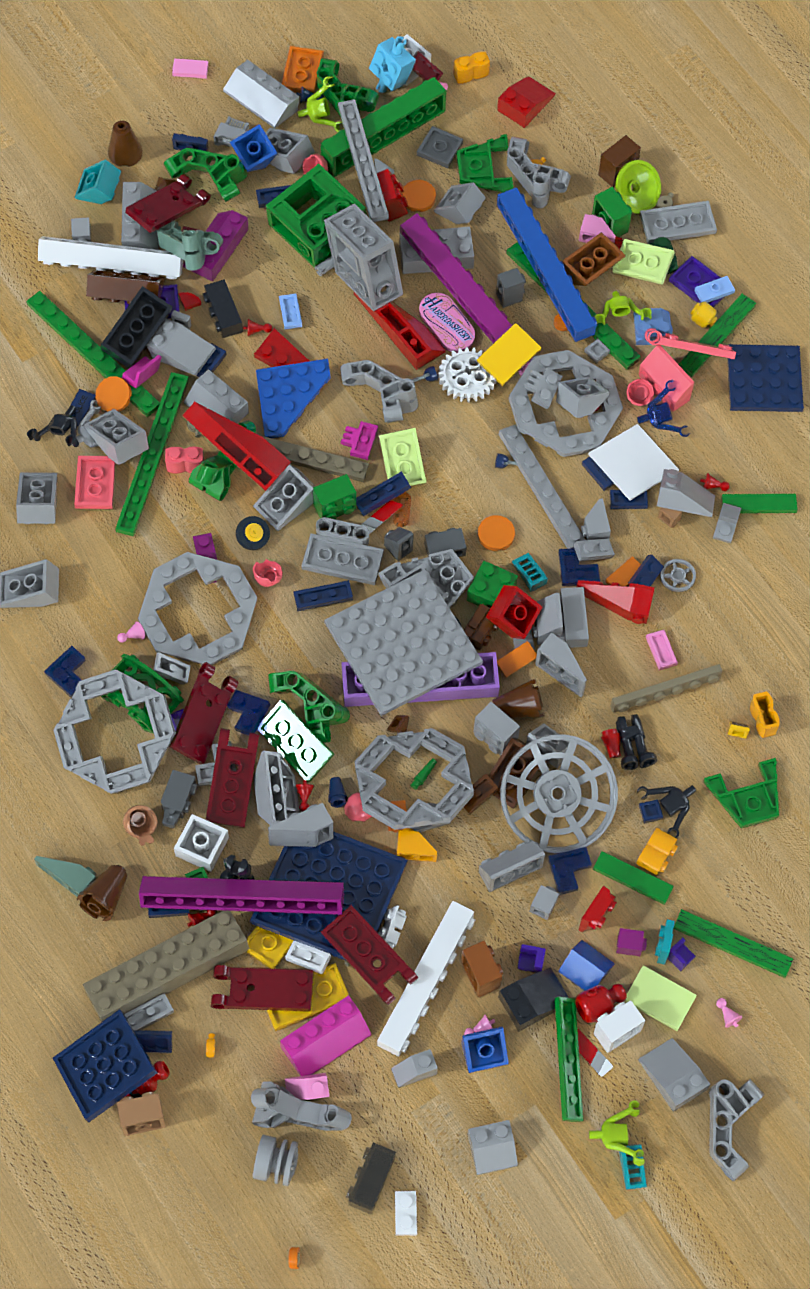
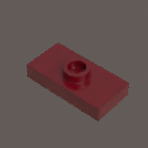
M417 51L413 56L416 61L412 70L424 81L433 77L439 81L443 72Z

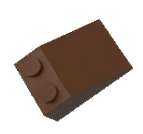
M518 738L510 740L488 775L499 789L503 774L510 760L526 745V743ZM530 749L516 761L509 775L520 778L526 766L534 760ZM538 765L529 772L525 780L531 782L537 780L541 774ZM507 782L506 803L513 809L518 804L517 785ZM523 787V796L529 789ZM498 790V791L493 795V796H495L496 798H498L499 800H500V790Z

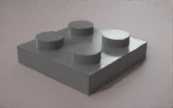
M432 126L417 150V156L449 168L456 156L457 150L463 144V139Z

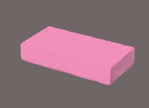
M174 58L172 75L207 79L208 61Z
M665 630L646 635L659 671L678 664Z

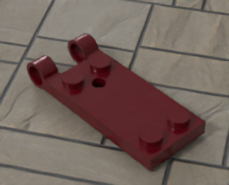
M182 174L177 181L126 207L125 213L149 233H152L194 209L206 205L211 198V194L201 189L196 196L191 195L187 189L192 184V179L186 174Z
M204 662L198 671V676L176 728V733L169 746L200 765L206 761L231 694L238 686V680L231 676H227L223 680L221 689L208 682L215 672V667L208 662ZM207 700L210 701V707L206 705Z
M221 728L206 820L213 824L245 828L260 734H249L248 747L246 749L228 746L230 729ZM232 764L238 766L236 771L231 770L230 766Z
M352 905L321 931V934L388 1006L396 999L389 989L385 987V984L399 972L410 985L418 979L416 973ZM374 961H381V965L375 967L373 965Z
M226 965L214 966L213 978L217 980H231L230 996L213 994L210 1006L214 1009L311 1012L314 971L235 968ZM249 985H253L255 989L253 991H248L247 987Z

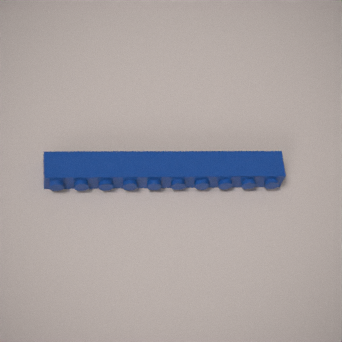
M516 187L498 194L497 206L574 341L578 342L595 335L596 319L591 317L588 305L583 303L581 294L578 289H575L571 276L565 272L563 262L558 260L555 248L550 246L548 236L543 234L540 222L535 220L533 211L530 206H527L523 193H520Z

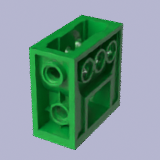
M317 164L266 205L268 225L313 267L332 256L324 220L353 204L358 206L366 215L367 210L358 199L320 164ZM311 198L317 201L301 215L296 212Z

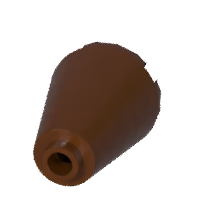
M123 120L117 121L113 125L108 146V156L111 162L119 167H122L121 165L131 167L141 160L143 149L130 124Z
M535 679L492 700L493 704L510 718L545 717L544 712L540 713L543 703L538 686L534 687L533 685L536 684Z
M111 865L79 893L76 899L77 901L80 900V908L95 919L99 916L103 918L102 921H109L114 915L127 879L126 869L121 865Z

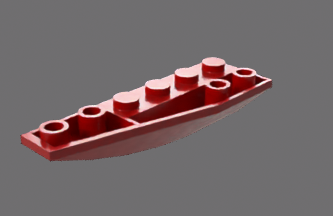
M354 292L355 297L416 370L446 352L424 324L391 301L372 311Z
M195 401L182 415L265 491L291 463L264 437Z

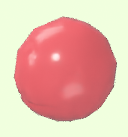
M310 155V157L303 160V174L305 175L317 164H320L328 172V163L322 155Z
M636 379L630 382L627 387V398L635 406H645L654 397L653 385L648 380Z
M265 559L263 563L256 562L252 568L256 582L264 587H270L279 583L283 576L281 566L277 562L269 561L268 559Z
M359 792L352 794L347 799L344 810L345 815L351 821L365 822L372 817L363 811Z

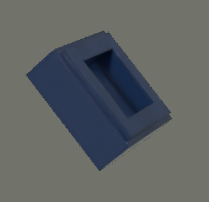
M658 799L639 803L644 824L663 820Z

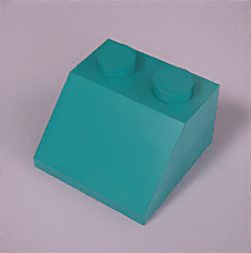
M106 159L85 168L74 198L97 204L111 201L115 196V188L120 181L121 170Z

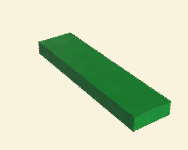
M722 494L721 496L722 505L726 503L740 507V513H797L798 511L796 494Z
M601 851L593 867L594 871L663 905L666 904L674 887Z

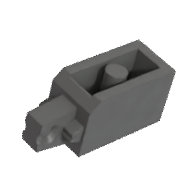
M172 770L161 799L164 811L163 826L174 829L178 820L184 817L185 812H189L192 803L190 802L191 796L195 795L198 789L195 776Z

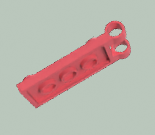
M649 328L644 333L646 341L652 345L659 344L735 359L736 352L732 350L730 345L719 343V346L678 339L679 336L670 333L662 336L654 328ZM656 332V339L650 341V335Z

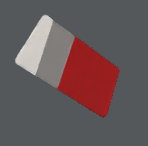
M390 500L361 525L367 527L370 534L400 509L403 504Z
M578 1029L579 1053L601 1077L613 1068V1065Z

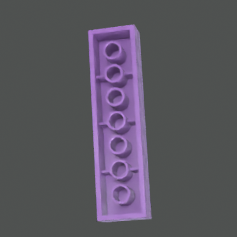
M496 652L478 653L483 661L482 665L408 703L498 697L500 686ZM342 662L344 707L374 705L349 663Z

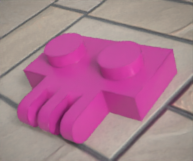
M362 421L358 429L346 426L345 433L343 434L344 439L341 440V444L351 447L350 456L368 460L378 432V426Z

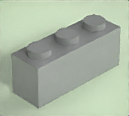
M584 587L561 588L560 604L563 622L561 637L566 641L569 648L587 647L589 634Z

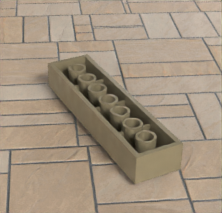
M223 910L84 983L83 987L98 1017L103 1022L119 1009L125 1014L163 993L167 994L214 969V966L222 965L241 955L249 949L248 942L231 911Z

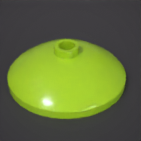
M634 160L621 168L616 178L615 188L616 192L621 194L622 200L626 205L628 204L631 207L632 213L640 214V211L653 209L657 204L661 194V181L656 169L651 164L643 160Z

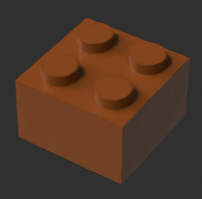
M485 940L463 949L461 964L477 997L499 989L502 975L504 974L499 963L496 964L493 959L495 954L490 945L487 946Z

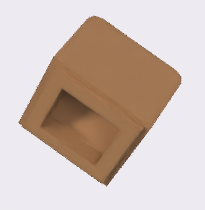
M661 507L658 518L670 528H673L681 520L683 511Z

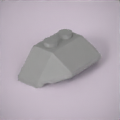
M262 751L254 774L258 815L271 825L275 821H283L289 818L291 814L300 813L297 789L295 787L296 780L292 770L282 759L281 753Z

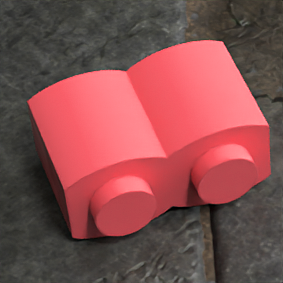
M193 446L185 449L169 447L165 449V463L169 473L178 474L185 471L192 473V470L204 461L203 449Z

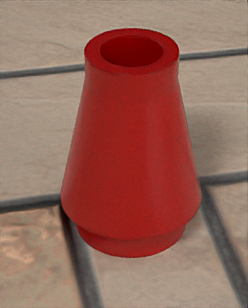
M608 729L601 732V739L609 754V758L620 757V733L617 732V729Z

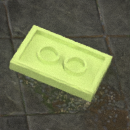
M624 239L620 250L626 256L613 266V273L663 285L675 254L674 250Z
M416 428L379 435L387 479L402 471L410 486L427 483Z
M642 966L624 1002L627 1003L631 1000L638 1010L678 1031L697 995L651 969Z

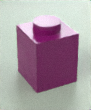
M620 928L616 953L640 957L642 950H646L647 945L644 931Z

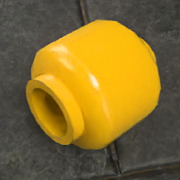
M705 301L698 302L690 312L692 315L691 320L701 328H706L708 325L712 327L717 320V317H715L716 309Z

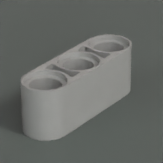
M325 517L320 518L316 522V535L367 546L369 544V530L363 525ZM321 528H328V530L323 531ZM339 532H346V534L341 535Z

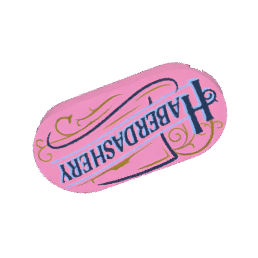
M432 293L425 296L420 302L419 314L442 347L450 352L451 350L456 351V353H458L459 348L463 352L466 347L470 349L475 340L474 328L453 300L442 293Z

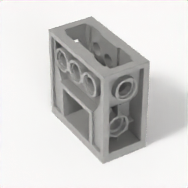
M353 204L324 220L335 273L372 311L403 295L393 241L358 206ZM386 286V290L381 292V289Z

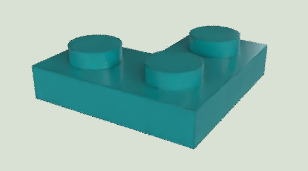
M667 919L665 926L661 925L658 937L662 938H659L655 950V956H658L657 963L665 965L670 953L675 923L673 920Z

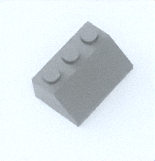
M209 369L195 381L184 401L187 407H190L195 401L237 424L249 413L248 402Z
M533 841L529 843L522 842L512 851L505 850L498 855L499 857L495 859L488 858L481 862L479 874L488 891L492 892L541 869L545 853Z

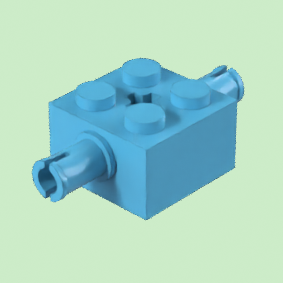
M398 36L396 39L391 37L378 44L369 69L380 79L376 89H379L381 93H385L387 87L394 91L405 85L416 59L404 48L406 39L402 36Z

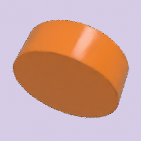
M557 314L554 318V327L559 331H567L568 329L561 316Z

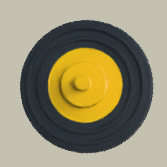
M246 517L239 522L236 528L238 543L248 550L262 548L270 537L269 527L260 517Z

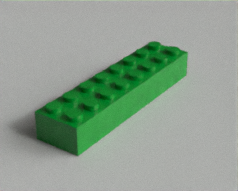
M435 77L425 80L421 85L410 89L404 95L396 97L392 102L382 105L378 110L367 114L361 119L371 156L445 112L446 90ZM340 130L337 134L326 138L321 143V155L327 161L328 172L333 177L355 166L345 130Z

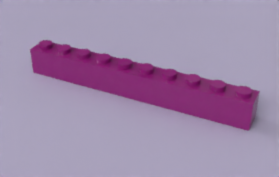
M416 213L400 225V234L494 344L514 324H510L506 314L502 310L499 311L495 301L491 297L488 298L484 293V288L473 280V275L470 271L462 267L459 258L454 257L450 253L451 250L448 245L443 244L439 240L437 232L428 227V222L424 217H420Z
M143 876L139 889L140 908L342 914L344 883Z

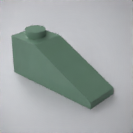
M40 856L34 858L36 865L76 897L96 879V873L89 867L84 868L81 864Z

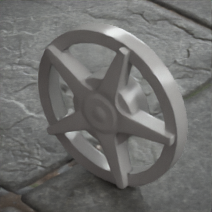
M673 559L664 564L660 578L667 589L672 592H683L690 589L695 583L696 572L689 562L682 559ZM675 563L684 564L688 568L684 570L677 567ZM672 564L673 570L671 573L663 574L664 570ZM690 571L693 574L691 583L685 578L686 574ZM664 578H670L674 582L673 587ZM678 583H684L687 585L682 588H676V585Z

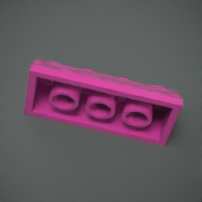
M348 995L281 1039L280 1047L298 1074L305 1076L314 1074L372 1034L361 1012Z

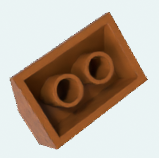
M601 232L562 262L565 272L572 278L573 285L587 286L625 258L626 255Z

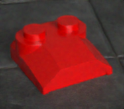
M602 886L583 915L579 926L580 932L591 929L596 930L597 927L601 929L607 919L604 916L608 911L612 912L617 904L614 901L616 896L612 895L605 886Z

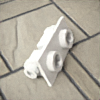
M398 905L387 910L384 916V926L378 932L392 949L397 945L401 934L394 929L402 930L407 917L405 915L406 911L399 909Z

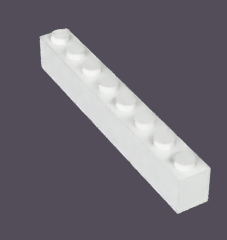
M45 236L39 239L38 261H43V264L52 265L55 262L61 263L60 265L70 267L72 264L78 265V268L82 269L96 267V270L99 271L113 269V272L116 273L131 271L133 275L148 273L151 277L165 275L168 279H177V277L182 275L183 259L168 251Z
M452 901L414 971L418 979L412 985L407 984L377 1040V1046L398 1057L401 1052L405 1053L410 1045L409 1037L411 1034H416L420 1026L417 1022L421 1016L425 1017L429 1009L427 1004L430 998L434 1000L439 990L436 988L439 981L443 982L447 976L448 971L446 968L448 964L452 965L456 959L457 953L455 951L457 947L463 946L466 940L465 932L467 929L471 930L476 919L473 918L474 911Z

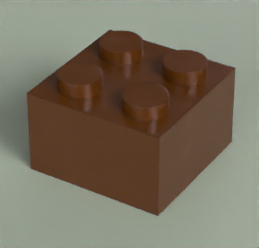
M625 135L601 154L598 175L611 187H615L616 178L621 168L628 162L639 160L641 147Z

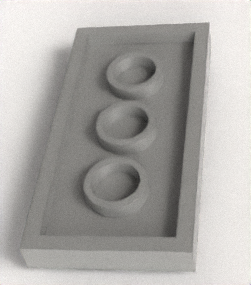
M709 201L640 211L647 244L653 243L658 237H666L671 241L711 235L717 232Z
M311 533L301 568L306 571L375 585L384 549Z

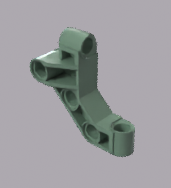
M172 221L157 229L159 247L185 260L187 270L200 269L204 264L205 256L217 253L223 243V239L218 233L202 230H183L182 232L181 226H179L177 221Z

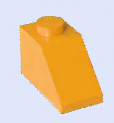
M410 828L398 831L397 856L407 860L436 862L437 851L419 831H414Z

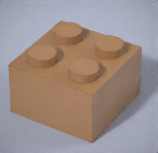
M147 1092L142 1094V1097L134 1098L130 1096L122 1098L120 1102H117L124 1136L166 1128L158 1093Z

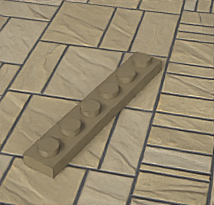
M264 437L291 461L290 464L337 476L347 474L349 479L361 482L365 480L369 468V463Z
M720 664L624 694L612 698L610 707L613 713L617 711L624 712L632 706H643L648 701L654 699L658 701L670 694L677 695L688 688L696 689L701 684L718 681L723 670Z

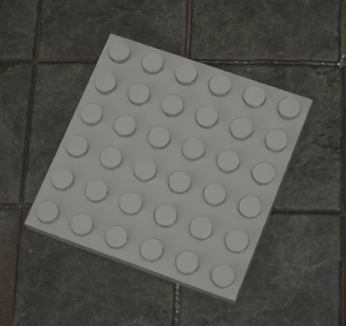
M426 570L324 620L326 627L380 716L483 663Z

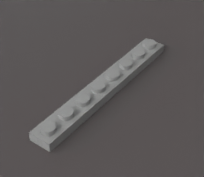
M356 101L339 102L338 109L369 217L373 222L389 219L388 211Z
M516 424L501 429L499 431L500 438L514 461L517 462L518 468L568 551L575 550V542L584 541L585 538L522 434L518 431Z

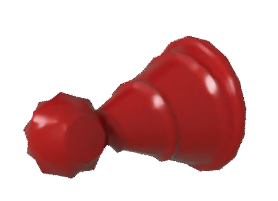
M248 319L247 326H243V329H247V336L249 337L262 330L270 333L272 325L265 323L263 326Z
M709 473L706 474L705 479H700V482L704 483L703 487L705 489L720 487L722 491L726 492L730 488L728 482L724 481L721 483Z
M303 780L302 784L295 785L302 801L299 805L301 812L309 807L307 801L314 788V785L307 784L306 780Z
M217 910L188 914L190 922L187 923V926H195L208 917L217 914Z

